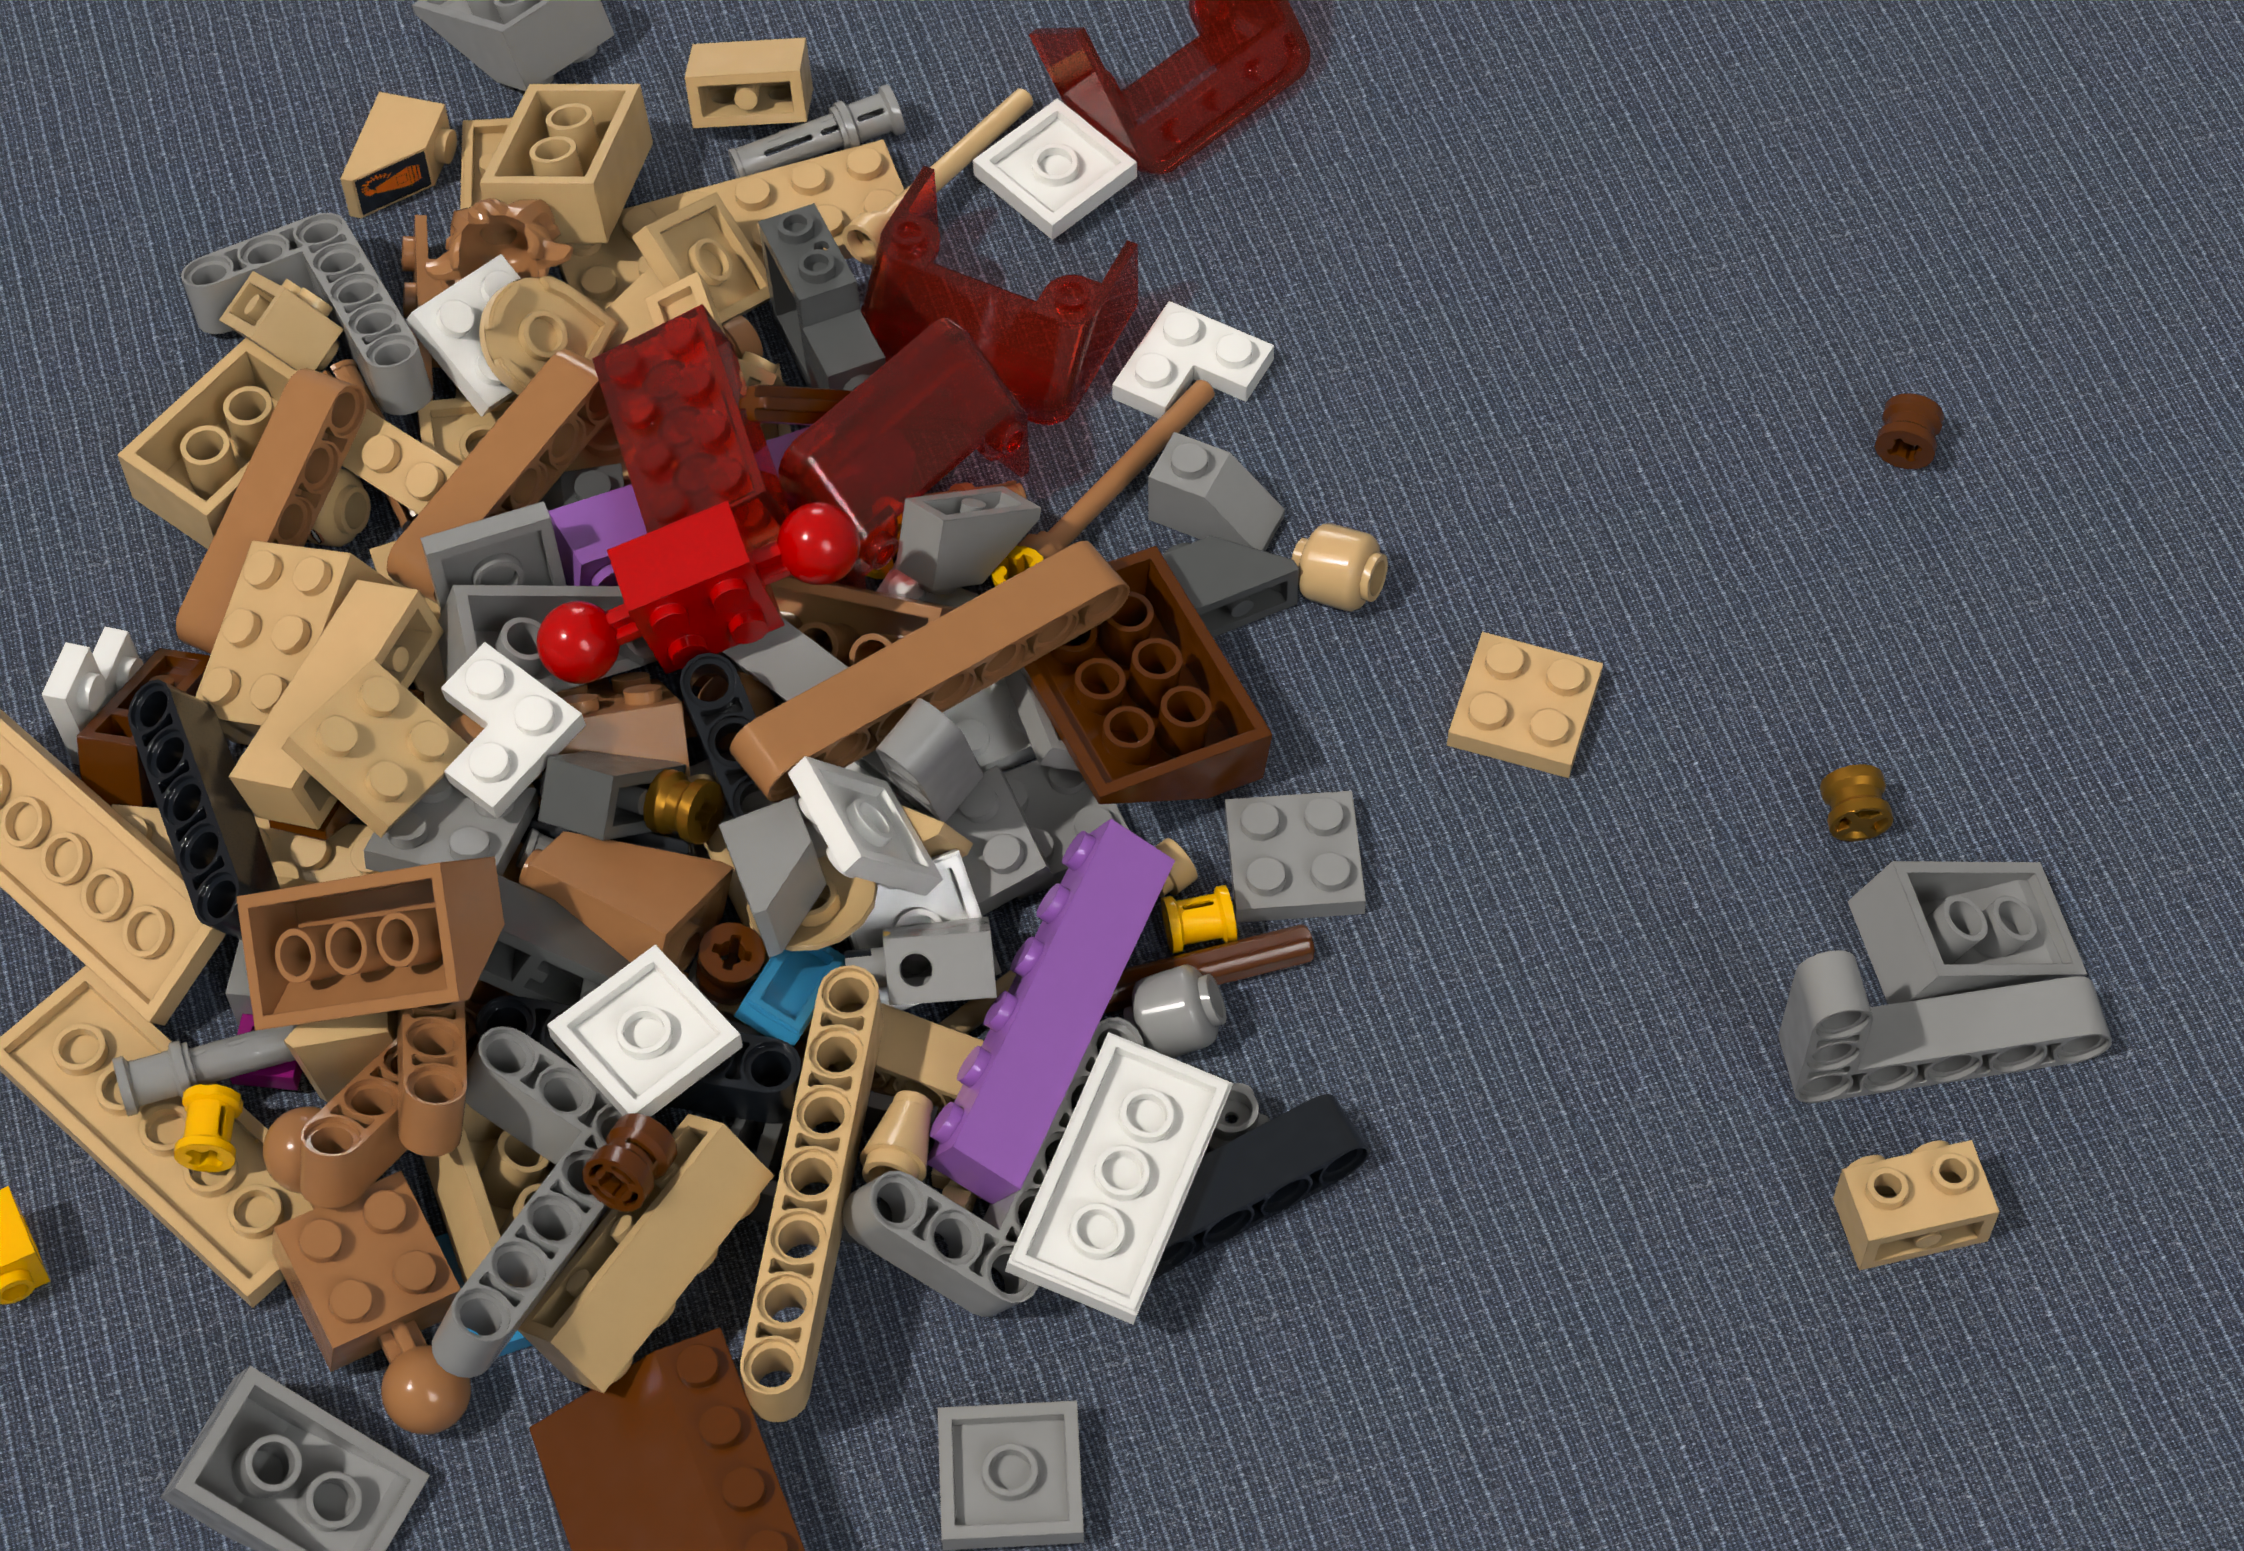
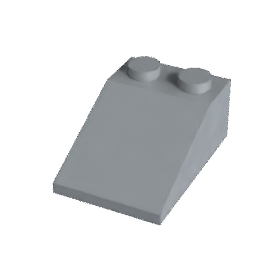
M419 0L412 4L416 16L493 80L523 91L527 90L529 84H550L554 80V74L571 63L582 62L592 57L598 50L597 46L615 35L601 0Z
M1892 861L1847 901L1888 1004L2064 977H2085L2088 975L2040 862Z
M250 1365L233 1378L160 1498L216 1532L255 1551H386L430 1475Z

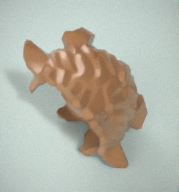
M489 198L476 202L472 207L453 212L450 236L446 239L445 246L448 251L436 260L426 263L425 269L427 275L434 280H455V283L502 254L520 278H541L548 276L550 267L569 261L574 248L571 245L553 242L561 235V232L555 224L554 215L549 205L541 199H525L507 204L496 198Z

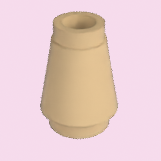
M910 1090L900 1091L895 1094L893 1102L888 1107L860 1154V1161L863 1166L862 1176L866 1183L888 1171H902L920 1181L924 1180L927 1171L929 1133L933 1104L925 1095Z

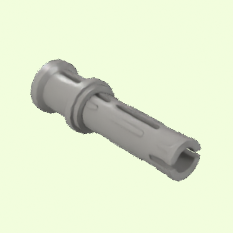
M885 84L878 87V93L847 105L843 101L833 103V107L829 108L828 115L790 129L782 130L741 147L728 149V154L736 177L741 178L804 161L839 147L845 150L860 146L861 142L889 132L900 135L905 133V124L897 99L891 87ZM833 130H834V132H832V133H829V134H827V135H822V134H824V133H827V132H830V131H833ZM805 140H809V141H807V142H805V143L796 145V146H794V147L785 149V150H783V151L774 153V154L769 155V156H765V155H767V154H769V153L778 151V150H780V149L789 147V146H791V145L800 143V142L805 141Z
M297 1025L251 1031L192 1048L188 1047L187 1042L180 1043L178 1040L169 1043L167 1051L136 1060L127 1061L123 1056L112 1058L127 1116L138 1114L140 1106L175 1096L183 1097V1092L194 1085H206L295 1061L284 1040Z

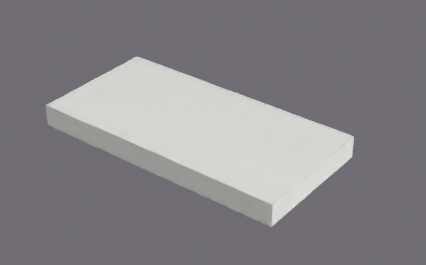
M1108 1032L1013 1248L1005 1272L1125 1322L1134 1324L1226 1104L1233 1083Z

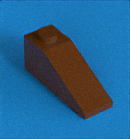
M159 648L76 736L81 780L111 807L112 804L148 807L155 799L129 726L128 712L134 695L147 682L161 680L195 697L210 655Z

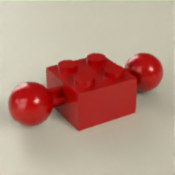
M728 500L608 549L607 552L624 604L607 611L585 601H572L557 606L546 615L539 627L536 641L539 658L544 667L554 677L572 684H585L601 678L613 667L621 645L642 636L666 674L683 669L689 660L699 654H717L739 644L756 642L762 639L768 632L785 626L770 584L791 575L797 580L810 585H827L842 579L854 567L859 556L860 536L852 518L841 508L829 503L813 502L796 508L785 518L779 529L777 541L754 549Z

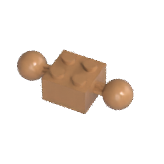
M737 671L756 718L776 707L774 696L769 687L758 680H753L752 675H747L743 671ZM647 672L623 673L611 678L612 685L587 689L586 683L555 693L581 712L586 724L558 755L590 751L676 761L686 764L685 775L691 776L686 738L698 736L685 708L684 701H680L658 678L650 679V674ZM716 675L702 687L697 698L707 702L717 701L725 695L729 685L724 678ZM464 713L449 725L468 744L484 730V728ZM738 732L728 733L722 737L717 744V748L730 752L731 742Z
M308 1106L285 1112L273 1122L264 1139L263 1159L268 1173L277 1184L293 1193L301 1194V1130L321 1108ZM402 1171L374 1182L357 1200L349 1205L339 1208H323L311 1204L313 1210L273 1227L272 1254L330 1372L383 1349L390 1364L382 1379L381 1397L385 1411L391 1420L402 1429L419 1435L440 1433L456 1424L469 1405L471 1380L470 1378L457 1377L446 1372L437 1363L432 1353V1345H427L421 1330L443 1320L461 1288Z

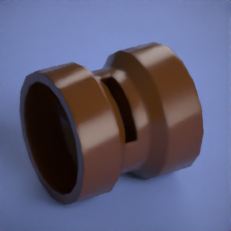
M628 1113L620 1117L606 1138L607 1145L596 1149L582 1170L583 1180L595 1198L609 1208L621 1212H633L641 1208L654 1188V1180L665 1175L678 1155L677 1144L672 1134L658 1121L639 1113Z

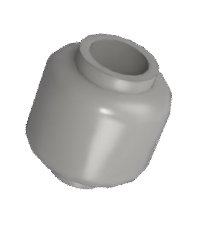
M1189 964L1174 967L1137 981L1132 990V1005L1125 1007L1123 1011L1124 1020L1129 1021L1139 1031L1147 1048L1171 1058L1208 1047L1214 1043L1218 1037L1219 1026L1225 1024L1227 1019L1224 1000L1211 974L1202 975L1195 967Z

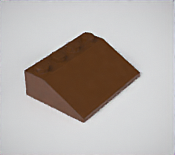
M1157 546L1108 562L1130 587V593L1126 602L1112 617L1020 669L1052 722L1053 727L1068 749L1070 756L1098 804L1208 799L1264 777L1273 734Z
M720 1327L653 1351L632 1364L624 1376L612 1383L604 1393L591 1389L529 1427L571 1551H805Z

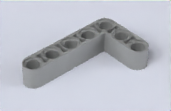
M334 213L312 215L199 257L184 267L181 279L198 327L203 332L222 334L233 331L219 319L253 271L279 285H282L288 279L300 288H306L333 307L328 318L344 329L339 337L351 358L356 361L359 372L378 405L385 413L407 415L424 408L431 401L433 391L418 342L347 223L340 215Z
M784 618L785 626L768 632L762 639L750 644H739L717 653L731 661L737 671H743L747 675H752L753 680H758L769 687L775 702L779 705L848 668ZM921 698L915 701L875 751L855 761L857 765L873 777L887 781L895 794L920 813L944 823L948 821L984 777L962 731L945 714Z
M1842 950L1819 953L1799 964L1795 971L1778 1034L1795 1098L1806 1103L1826 1102L2078 1063L2101 1055L2112 1045V1038L2093 981L2087 977H2064L1870 1007L1856 958L1852 953Z
M1119 1017L1107 1018L1099 1022L1022 1188L1004 1199L990 1204L983 1220L912 1175L902 1171H888L853 1191L845 1200L842 1215L844 1226L849 1235L862 1246L975 1315L981 1317L995 1316L1031 1298L1039 1285L1005 1272L1007 1262L1023 1228L1019 1222L1018 1210L1022 1211L1026 1216H1028L1048 1171L1045 1163V1154L1053 1159L1073 1114L1071 1099L1076 1103L1078 1102L1098 1057L1097 1045L1102 1047L1108 1032L1144 1046L1139 1031L1129 1021ZM877 1196L888 1203L892 1211V1222L886 1220L880 1214L877 1208ZM935 1232L945 1239L949 1250L948 1257L944 1256L935 1245ZM992 1267L1001 1274L1004 1280V1292L999 1290L992 1280Z
M503 1026L492 1028L484 1033L467 1064L465 1102L473 1110L556 1166L457 1293L434 1335L432 1353L437 1363L446 1372L464 1378L482 1375L491 1367L609 1207L598 1201L588 1190L583 1180L582 1170L595 1150L603 1145H607L606 1138L619 1118L622 1117L620 1112L583 1072L525 1033L515 1028ZM468 1329L475 1331L477 1334L470 1332Z

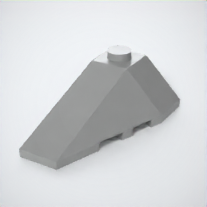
M453 585L438 620L444 631L438 644L445 681L447 682L477 649L486 642L554 693L582 685L564 682L554 677L544 667L537 651L536 641L539 627L551 610L567 602L585 601L593 603L605 611L624 604L619 586ZM642 636L621 645L613 667L599 679L658 660Z

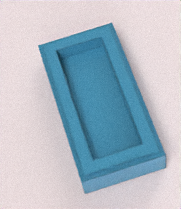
M830 946L811 951L791 952L784 949L781 954L769 959L737 1009L734 1017L766 1037L780 1039L794 1047L813 1017L818 988L822 979L831 970L845 966V956Z

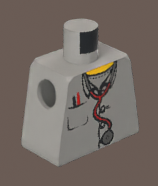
M988 917L883 929L884 947L844 951L845 966L855 965L865 968L874 975L879 987L888 988L889 1005L997 997L991 930ZM911 954H921L931 962L924 972L918 974L907 972L901 963L906 956Z

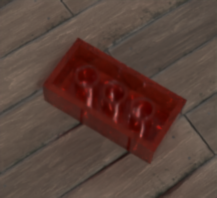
M703 304L592 358L647 533L728 500L754 549H758L777 539L779 529L785 518L790 514V510L760 423L750 422L747 419L746 410L739 409V398L746 397L747 385L733 344Z

